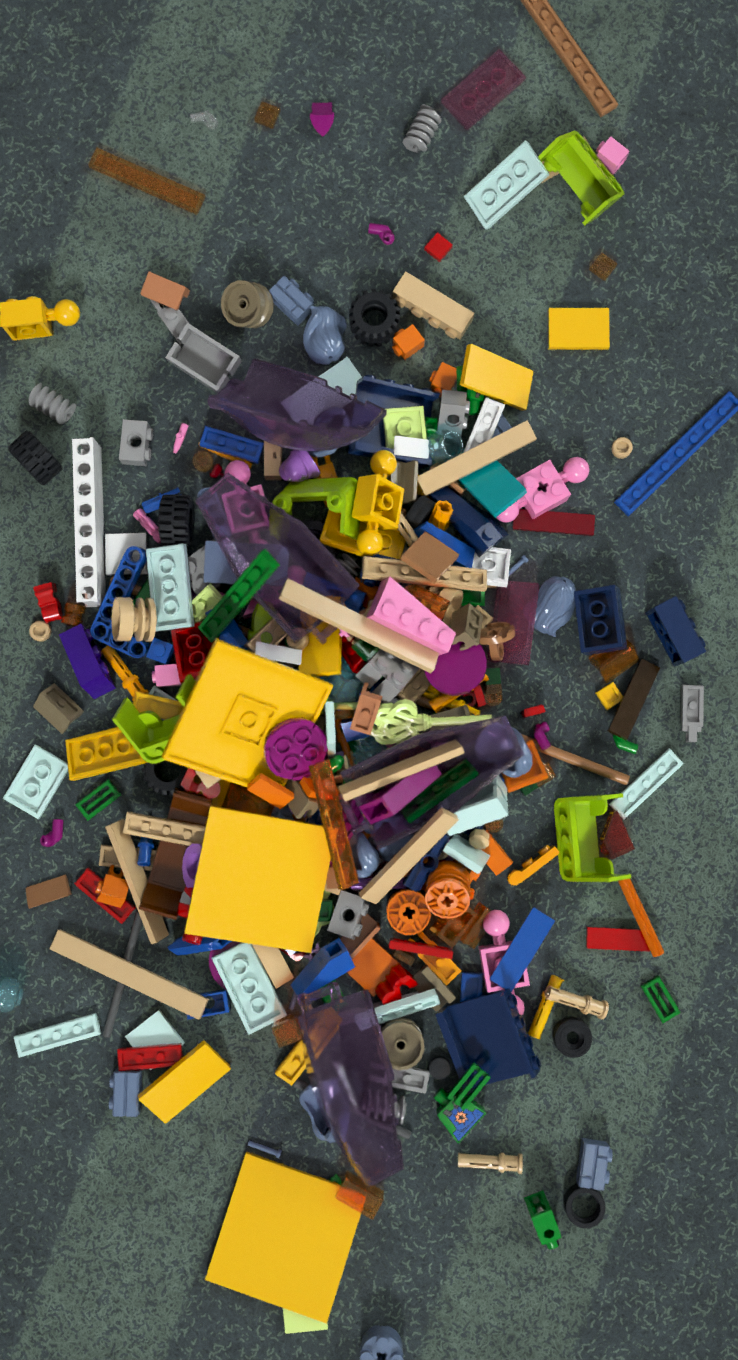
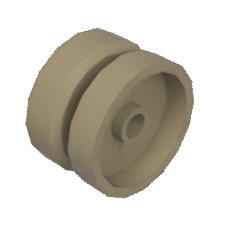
M235 281L229 284L221 297L223 316L229 323L237 327L259 328L270 320L273 313L274 302L272 295L260 283Z
M400 1017L385 1022L380 1028L377 1037L378 1053L387 1066L396 1070H408L420 1061L424 1052V1039L419 1026L411 1019ZM399 1041H403V1042H404V1043H403L404 1045H403V1046H399V1043H398V1042H399Z

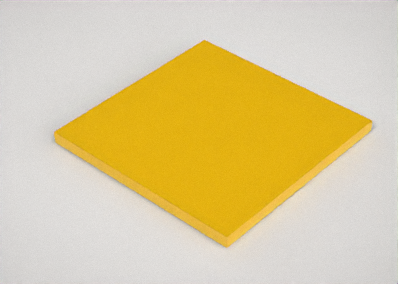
M215 639L161 755L162 759L247 787V784L260 773L285 787L288 779L276 776L265 761L264 744L266 738L275 726L288 719L304 718L316 723L333 685Z
M210 806L185 926V934L311 953L337 829Z
M246 1152L205 1280L327 1324L367 1193Z

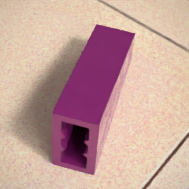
M435 765L392 782L360 805L359 808L370 824L394 816L439 778L442 773L438 766Z

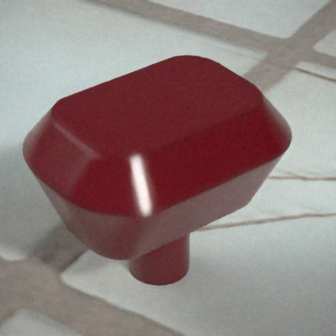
M220 464L213 466L209 474L210 478H217L218 475L223 478L224 474L221 472L222 467Z

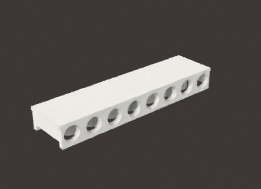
M93 437L72 439L77 602L85 603L86 608L100 607L106 595L102 448ZM79 445L83 448L81 449V454L78 452Z

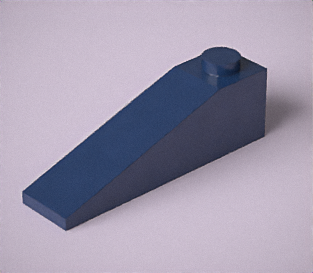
M448 486L428 495L436 503L439 500H447L452 504L453 513L449 522L470 547L475 549V553L479 557L508 536V533L495 518Z

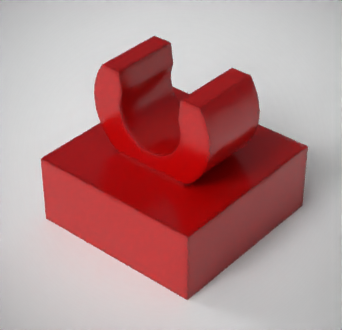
M481 685L475 687L472 692L470 691L463 695V697L471 696L473 698L472 703L467 704L471 707L475 704L477 708L487 705Z

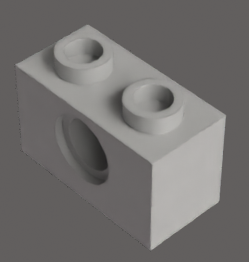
M442 390L437 428L438 435L461 437L462 429L467 428L468 417L464 415L465 413L469 414L470 401H466L467 392Z
M123 419L119 460L122 464L147 466V460L150 461L151 448H149V441L153 440V428L150 427L147 421ZM135 440H142L140 446L133 447L132 445Z
M341 890L327 931L355 940L356 936L359 937L362 931V924L360 923L362 917L368 913V901L358 895ZM353 910L355 914L354 919L348 922L345 915L348 911Z

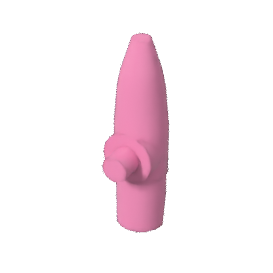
M185 423L181 424L176 434L173 453L175 454L180 449L189 427Z

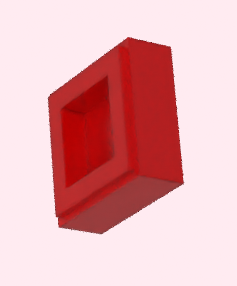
M437 232L425 246L424 250L440 262L452 249L453 244Z
M541 704L523 709L521 711L522 716L526 718L544 713V705Z

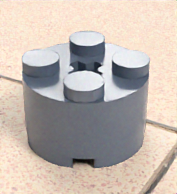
M376 1325L369 1328L362 1336L360 1343V1360H403V1345L398 1332L389 1326Z

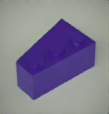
M79 624L59 634L80 686L93 699L116 689L109 675V670L101 659L102 653L93 642L95 639L92 637L90 629H86L82 624Z

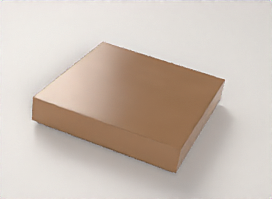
M425 531L405 551L401 560L436 583L458 559L459 554Z

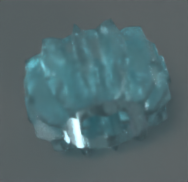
M366 737L365 740L360 739V745L354 746L356 752L352 753L355 758L353 762L360 770L373 773L375 769H381L382 763H386L384 758L388 756L386 752L388 747L385 744L378 743L375 738Z

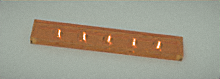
M96 148L88 164L90 169L198 215L206 198L204 194L99 148Z
M329 759L309 765V770L338 890H344L358 884L359 880Z

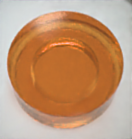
M199 451L194 455L192 462L196 470L207 472L212 468L213 458L208 452Z
M352 709L334 711L335 720L354 717V710Z

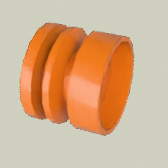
M454 861L439 862L434 871L430 872L426 879L425 903L429 911L438 917L449 919L459 917L467 911L470 905V875L463 865Z
M399 889L389 897L386 905L387 919L391 927L398 933L415 935L423 931L429 924L431 911L427 908L425 895L422 892H415L411 889ZM406 907H410L411 910H415L414 912H412L411 917H408L407 914H403V912L406 911Z

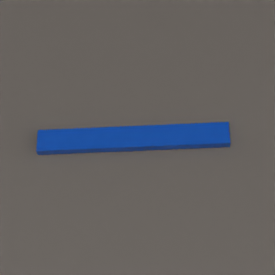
M730 391L727 392L614 503L627 516L632 514L738 411V399Z

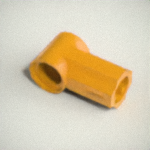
M439 500L435 504L428 522L445 531L449 527V519L453 513L452 504L447 500Z

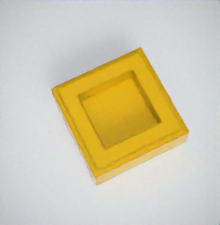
M611 682L595 693L606 710L619 703L623 698L614 682Z

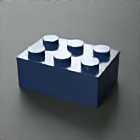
M616 585L574 591L581 653L592 655L626 650L627 641L620 588Z
M677 596L645 612L674 667L706 652L704 640L701 636L697 635L694 630L696 628L694 621L687 617L685 613L686 607L681 599L678 600Z

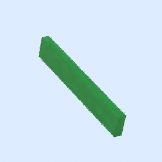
M266 549L256 556L198 626V629L211 643L222 634L280 566Z

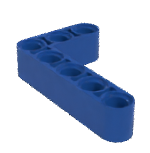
M136 546L129 547L125 551L90 632L94 639L131 657L141 658L147 655L150 648L149 642H145L144 639L141 642H137L133 634L130 641H124L123 645H120L113 639L111 617L107 614V609L110 606L113 607L116 590L121 588L123 591L122 597H130L147 561L146 550ZM137 550L140 553V559L135 562L132 554ZM127 569L132 574L129 580L124 578V572ZM101 625H103L106 628V634L104 636L100 635L99 633V627ZM137 643H140L143 646V652L141 654L137 653L135 650V646Z

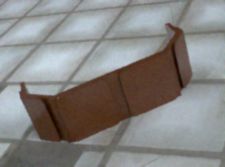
M175 788L167 819L205 826L213 799ZM160 840L139 910L177 919L179 902L186 887L183 879L182 864L185 851L189 847L188 845Z

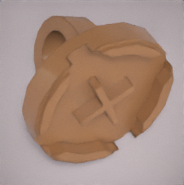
M493 622L488 623L486 628L482 629L481 627L479 644L489 645L493 661L503 660V642L511 640L515 636L514 625L510 626V623Z

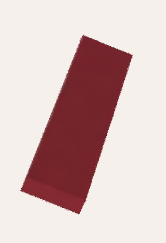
M519 509L518 516L513 520L512 530L593 536L595 515L547 511L532 519L527 509Z

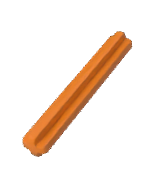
M631 879L619 880L618 883L652 956L658 957L662 955L664 950Z

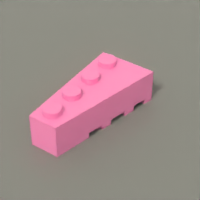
M391 577L381 581L367 618L438 652L439 655L448 653L456 633Z

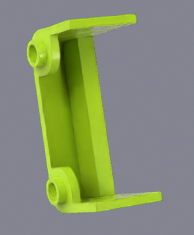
M577 131L557 137L538 156L541 162L544 161L543 165L549 172L553 171L561 174L583 202L581 204V214L585 218L582 222L584 226L594 221L624 195L620 184Z
M353 477L290 482L272 502L270 535L287 542L291 530L293 502L327 501L329 510L341 513L340 533L357 540L360 521L352 517L358 480Z
M191 674L187 675L176 695V698L183 707L196 682ZM127 697L124 698L112 720L146 762L156 764L165 761L161 755L180 715L162 721L152 711L139 713Z
M623 793L558 798L555 801L554 815L557 848L559 851V870L561 877L565 881L613 882L631 878V874H614L611 860L607 857H599L596 816L606 813L608 808L607 799L624 798Z

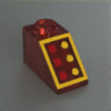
M610 811L600 837L602 844L599 847L604 857L608 856L609 859H614L635 848L618 811Z

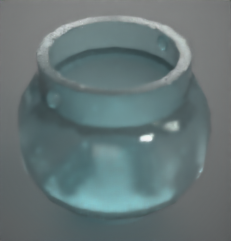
M446 429L438 430L428 439L429 457L435 463L443 464L457 457L463 451V440L457 432Z
M0 977V1013L11 1012L15 1006H20L24 990L20 989V983L13 977Z

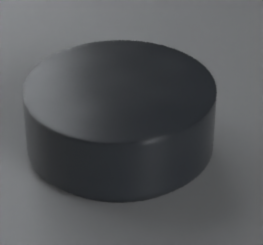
M441 1056L433 1058L429 1064L431 1075L436 1079L446 1078L450 1073L448 1060Z

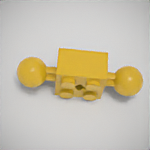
M34 296L27 297L25 300L8 299L6 302L0 303V327H3L13 341L53 336L51 321H57L63 326H72L80 318L78 305L68 299L59 301L54 308L50 309L46 307L41 298Z
M387 450L377 451L372 456L370 466L375 473L374 475L358 477L352 517L367 524V529L362 531L356 540L359 552L365 556H375L382 550L383 538L378 530L398 529L404 488L387 480V476H390L397 466L395 456Z

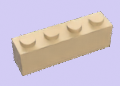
M406 271L393 290L392 299L397 301L398 306L402 308L404 306L407 307L414 316L427 319L432 327H440L453 339L458 338L461 340L473 321L474 313Z

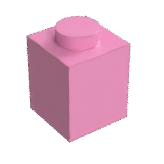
M612 137L606 143L602 141L596 149L597 156L613 175L626 161L629 150Z
M177 664L155 666V671H152V681L159 688L182 686L183 684L179 681Z

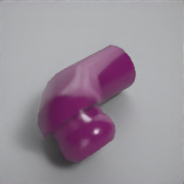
M369 223L368 233L379 235L386 245L394 242V234L387 225Z
M547 722L535 725L534 736L542 751L551 747L545 735L550 730Z
M53 819L52 831L40 838L42 846H54L62 839L63 819Z

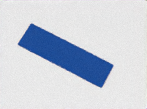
M533 908L490 977V980L504 989L510 988L512 992L555 921L536 908Z

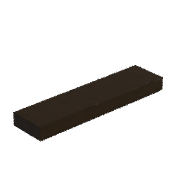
M644 659L639 661L610 723L608 732L625 741L628 739L660 667Z

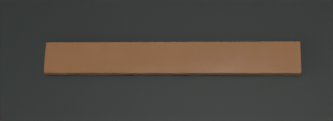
M521 0L599 116L602 117L617 108V101L548 1Z

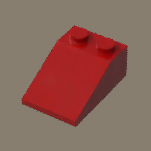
M201 622L195 623V627L171 630L180 683H183L187 675L190 674L194 679L198 678L214 643H211L198 629Z

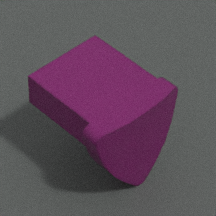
M332 102L312 103L310 119L315 130L321 136H325L333 124L334 112H332Z

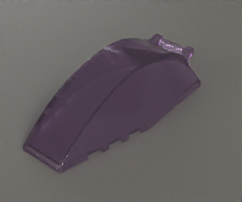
M256 358L252 360L244 381L232 378L228 381L227 386L217 395H210L208 398V404L211 408L223 410L240 426L256 437L283 448L302 451H325L351 444L367 436L387 415V410L369 401H365L364 404L358 401L357 395L353 393L350 396L342 393V388L339 386H335V389L328 386V381L323 378Z
M227 473L195 501L232 571L238 579L256 556L266 549L280 566L253 597L295 643L309 633H312L321 644L327 642L326 638L338 628L329 624L324 630L319 632L317 627L323 622L322 620L279 600L278 598L285 581L288 578L345 607L347 606L344 602L360 585L302 521L295 519L286 513L284 509L272 504L267 498L260 496L251 490L249 486Z
M506 716L420 733L341 771L340 774L345 783H348L456 739L462 745L464 753L437 764L438 769L443 775L467 759L479 774L410 824L400 811L394 816L370 824L359 808L360 805L387 785L354 798L365 820L362 824L359 823L349 801H344L339 793L334 797L336 801L340 802L352 826L351 831L353 835L369 828L379 850L420 830L441 808L452 813L457 812L462 805L475 797L493 779L525 755Z
M332 981L326 987L308 994L304 992L298 995L297 999L302 1013L297 1018L302 1034L303 1055L314 1096L333 1138L365 1185L371 1187L404 1169L401 1140L397 1139L396 1125H399V1117H395L394 1103L397 1102V1097L393 1095L392 1080H395L394 1072L369 990L366 989L342 997L338 983ZM330 995L332 1001L312 1008V1001Z

